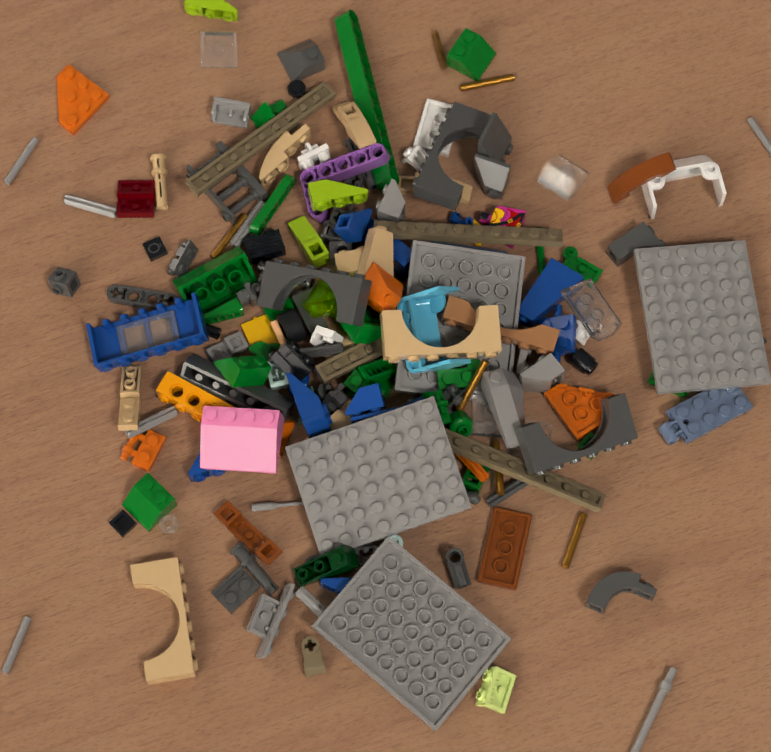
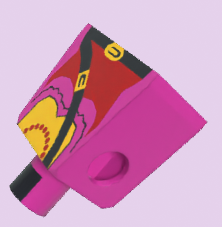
M496 206L493 215L482 212L479 222L488 226L522 227L526 218V211ZM505 245V246H507V247L513 249L515 245Z

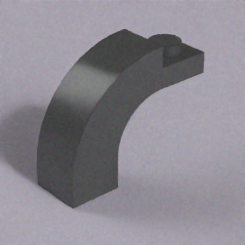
M627 571L616 572L604 577L594 586L585 607L604 614L610 599L616 594L629 592L653 601L657 589L650 583H640L641 574Z

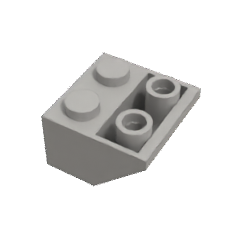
M391 179L389 185L386 184L384 187L382 201L379 200L376 205V218L385 221H404L406 218V202L396 181Z
M552 353L547 356L542 355L533 366L530 367L528 365L520 372L519 382L523 391L544 394L559 383L563 384L565 369Z

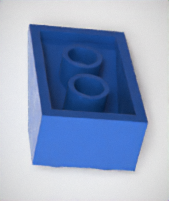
M290 372L286 373L309 439L330 432L329 424L333 422L326 403L321 404L319 397Z

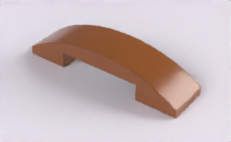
M668 152L646 160L612 181L607 187L612 202L616 204L630 196L629 192L656 177L662 178L676 170L671 153Z
M229 501L214 513L215 517L240 542L243 541L245 543L244 546L268 566L283 553L269 538L267 539L244 518L242 513Z

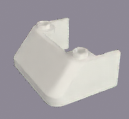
M706 155L673 160L676 170L662 178L656 177L641 186L650 220L654 219L657 210L653 191L662 189L665 182L702 175L705 179L712 180L719 206H723L727 194L719 166Z

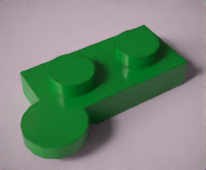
M566 247L563 251L565 259L563 265L584 276L583 283L593 288L602 275L603 270L581 257H577L578 251L576 248Z
M472 359L466 368L436 371L438 390H446L452 384L457 385L458 389L467 388L481 361Z

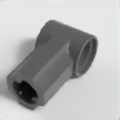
M458 548L450 549L446 554L445 560L454 588L462 589L470 586L471 581L463 552ZM452 554H456L459 556L460 561L454 563L450 561L449 557Z

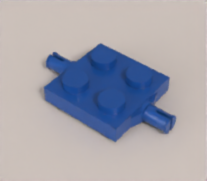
M554 305V316L538 319V325L543 324L560 330L554 352L552 353L560 363L561 356L576 352V316L574 314L563 316L562 305Z

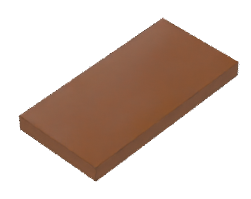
M494 507L477 583L516 591L532 520L531 514Z

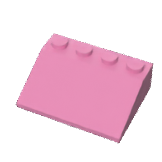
M204 406L201 420L200 468L277 474L285 419L280 410Z

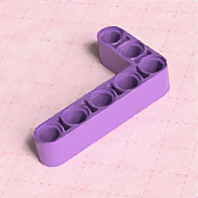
M376 143L302 171L300 181L309 214L318 223H323L330 218L329 208L322 211L319 215H317L318 210L312 211L308 195V181L310 178L314 177L311 182L325 179L340 182L387 164L390 160V154L382 144Z

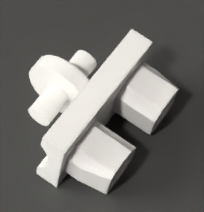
M309 142L304 143L305 149L300 151L301 156L297 157L300 170L315 166L314 163L317 161L324 163L331 160L327 143L318 147L317 143L311 146Z

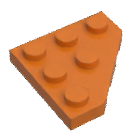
M70 64L57 75L59 124L74 136L110 99V95Z
M559 383L546 391L544 397L575 440L578 441L600 426L602 416L600 399L614 395V393L596 392L593 389L567 386L568 384Z

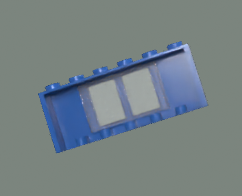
M194 292L191 293L192 299L188 301L176 298L174 299V305L166 307L163 303H159L156 305L157 310L147 312L146 309L142 308L138 310L139 315L133 317L121 314V320L112 323L109 319L102 320V326L95 328L90 323L86 324L94 366L100 372H108L113 368L128 366L135 361H146L152 356H163L169 351H180L186 347L201 345L209 341L199 297Z

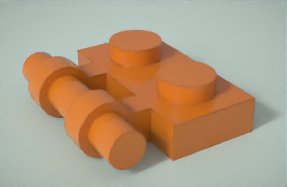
M148 429L145 436L140 433L129 438L127 444L123 445L119 458L127 461L129 456L134 457L131 462L133 466L150 472L167 439L165 436ZM136 441L142 442L137 451L133 449Z

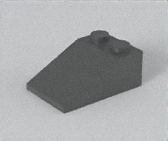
M492 113L478 141L477 154L506 163L504 159L506 155L511 154L513 145H511L512 137L497 113Z

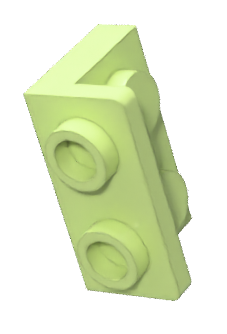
M497 666L488 667L482 675L483 682L476 694L477 700L475 705L487 707L500 714L505 713L517 675Z

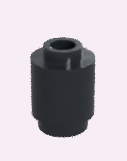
M576 348V352L571 353L569 356L571 358L570 363L583 374L590 375L598 366L596 359L583 348L579 350Z

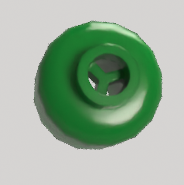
M461 410L450 414L452 422L446 424L447 429L468 437L473 430V423L469 415Z

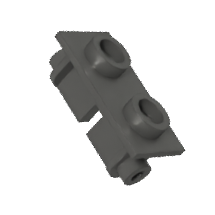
M191 240L180 244L175 254L179 259L173 258L167 268V273L170 276L176 275L180 277L188 272L199 250Z
M455 384L449 385L443 392L444 399L449 402L447 406L449 415L453 412L451 408L454 405L457 407L464 399L462 395L466 391L464 389L460 392Z

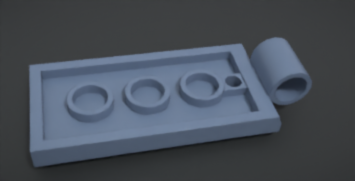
M740 387L705 390L667 410L665 413L671 421L662 424L658 431L668 445L676 443L681 437L688 445L752 410L753 405Z

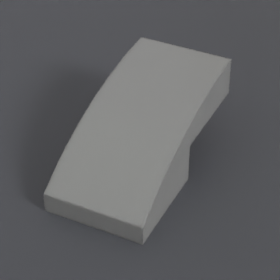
M239 331L223 338L221 343L207 348L205 353L209 360L214 363L216 360L238 356L247 350L249 345Z

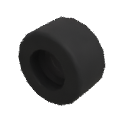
M294 308L276 315V320L286 340L289 339L291 342L295 341L298 343L306 339L304 325Z

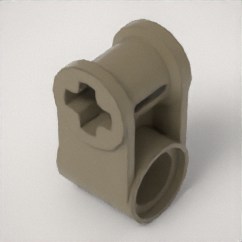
M312 636L306 637L302 641L303 665L306 677L326 674L318 640ZM309 643L315 646L313 651H309V648H307Z

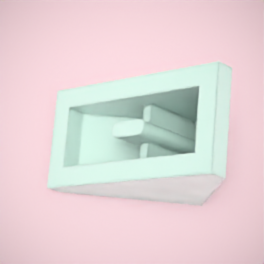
M268 361L271 366L268 374L271 390L275 391L290 387L287 375L275 363L271 364Z

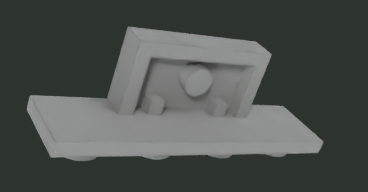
M285 584L279 600L265 594H260L246 628V631L262 638L255 656L256 658H266L271 653L272 641L280 631L279 624L281 619H284L287 614L286 607L294 596L295 584Z

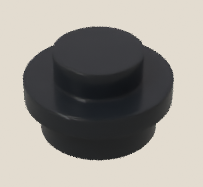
M295 80L288 85V93L294 98H300L306 92V86L302 81Z

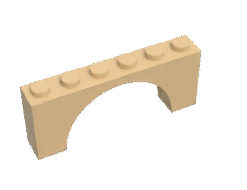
M498 305L478 306L475 324L470 335L462 342L449 347H433L419 341L405 325L401 310H382L380 314L383 361L388 360L389 363H398L400 360L408 359V362H418L420 359L426 358L427 361H437L439 358L447 357L448 360L465 356L466 359H476L478 356L484 355L485 358H495L502 351Z
M178 557L130 565L132 582L135 589L146 588L163 593L176 605L180 618L177 636L170 647L159 656L143 661L147 684L152 685L196 677L195 671H198L199 668L197 658L193 659L192 651H196L194 639H190V632H193L192 621L187 618L190 606L189 601H185L184 594L187 593L186 581L182 582L181 575L185 574L183 562L179 563Z

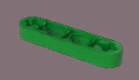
M289 174L283 177L252 221L249 232L256 235L262 233L296 183L295 177Z

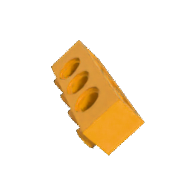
M167 371L156 389L160 401L175 405L174 407L182 413L185 411L190 413L191 417L199 422L202 420L204 406L234 408V406L169 371ZM177 391L183 392L179 397L173 396ZM193 400L199 401V404L196 406L190 405Z

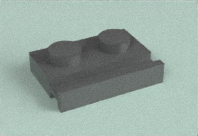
M240 566L211 593L232 614L260 589V585Z

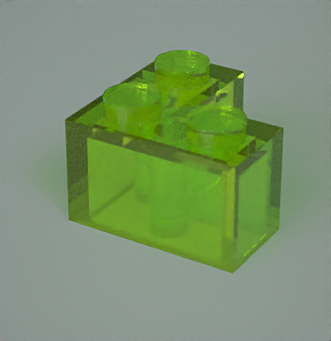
M319 278L303 306L313 318L329 315L332 318H337L335 295L330 286Z

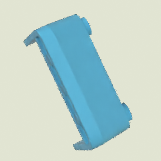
M436 286L402 297L397 305V310L402 311L405 325L414 337L427 345L442 347L436 314L442 312L446 307L445 295L459 291V287ZM447 357L439 358L437 361H427V358L420 359L418 362H408V359H406L407 369L411 373L446 370L471 363V359L447 360Z

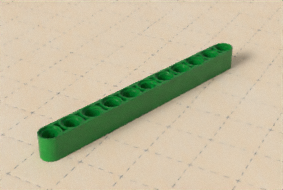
M350 9L336 17L334 21L355 104L369 124L376 143L382 144L390 154V160L387 164L372 169L376 186L380 191H383L385 185H389L391 179H394L397 184L400 180L359 20L356 13Z

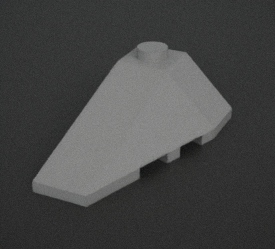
M502 368L483 372L480 386L507 449L520 446L515 428L525 425L523 388L516 374Z

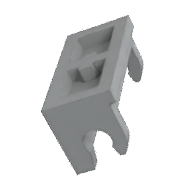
M215 96L211 110V122L247 129L252 112L251 103Z

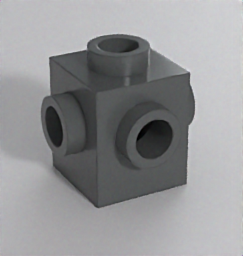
M57 267L48 279L52 293L71 298L81 285L76 271Z

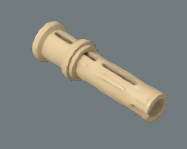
M157 153L150 156L153 165L151 175L155 179L157 210H167L166 176L168 170L165 166L167 156Z

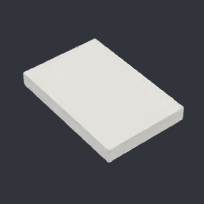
M427 98L413 147L419 145L425 152L428 149H432L433 138L435 135H439L441 121L445 122L447 108H451L453 104ZM452 143L447 145L439 155L449 157Z

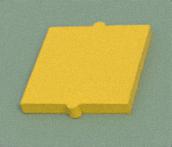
M265 315L258 318L254 317L253 320L241 324L250 346L261 341L269 345L272 343L279 344L270 324L271 321Z

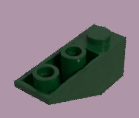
M340 546L294 568L299 587H304L319 582L322 578H331L360 566L354 548Z

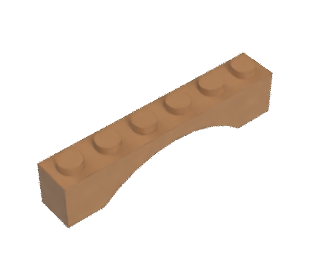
M449 295L441 321L445 322L444 324L449 327L459 326L465 332L471 333L476 320V311L468 301ZM543 324L527 329L500 327L501 343L507 345L513 343L522 350L532 349L537 351L536 353L539 355L547 356L554 352L560 330Z

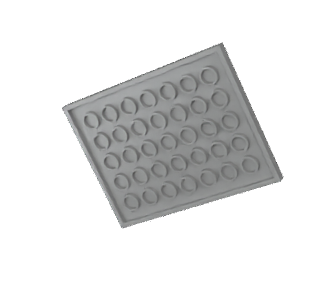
M413 240L406 296L436 286L459 287V291L445 295L446 301L449 295L466 300L475 311L478 306L498 305L500 327L517 329L526 257ZM443 311L436 314L442 347L456 345L470 335L462 327H449L445 325V322L441 321ZM501 343L502 351L497 357L485 358L484 355L478 356L476 359L480 361L486 359L489 361L485 372L499 368L513 372L516 344L511 343L507 345ZM466 356L458 357V359H466ZM400 360L397 363L394 391L422 395L424 392L438 390L436 371L411 373L407 369L406 360ZM467 364L451 369L466 368ZM481 379L468 402L488 404L480 386ZM460 388L458 390L461 392L466 388Z
M745 240L634 249L633 253L657 395L771 384Z
M434 396L285 447L320 556L340 546L357 548L472 509Z
M390 536L385 539L311 626L434 732H436L512 639Z

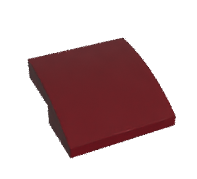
M118 180L117 218H154L155 180Z

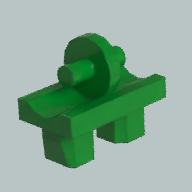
M442 390L424 392L422 394L423 399L434 396L443 425L450 424L452 421L447 409L449 402L444 399Z

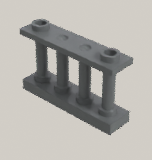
M222 141L215 144L216 155L199 168L194 170L189 164L186 166L188 173L186 176L188 179L229 150ZM243 165L230 173L236 174L239 177V181L219 196L211 190L214 186L204 192L222 212L221 216L226 222L230 221L232 225L236 223L235 214L253 200H261L263 202L268 200L267 191ZM247 186L250 194L228 209L223 201L240 188Z

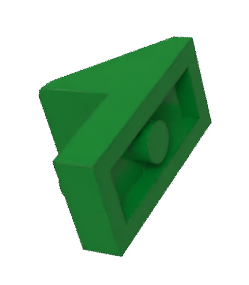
M283 99L270 106L267 102H264L253 114L251 120L258 129L288 107Z

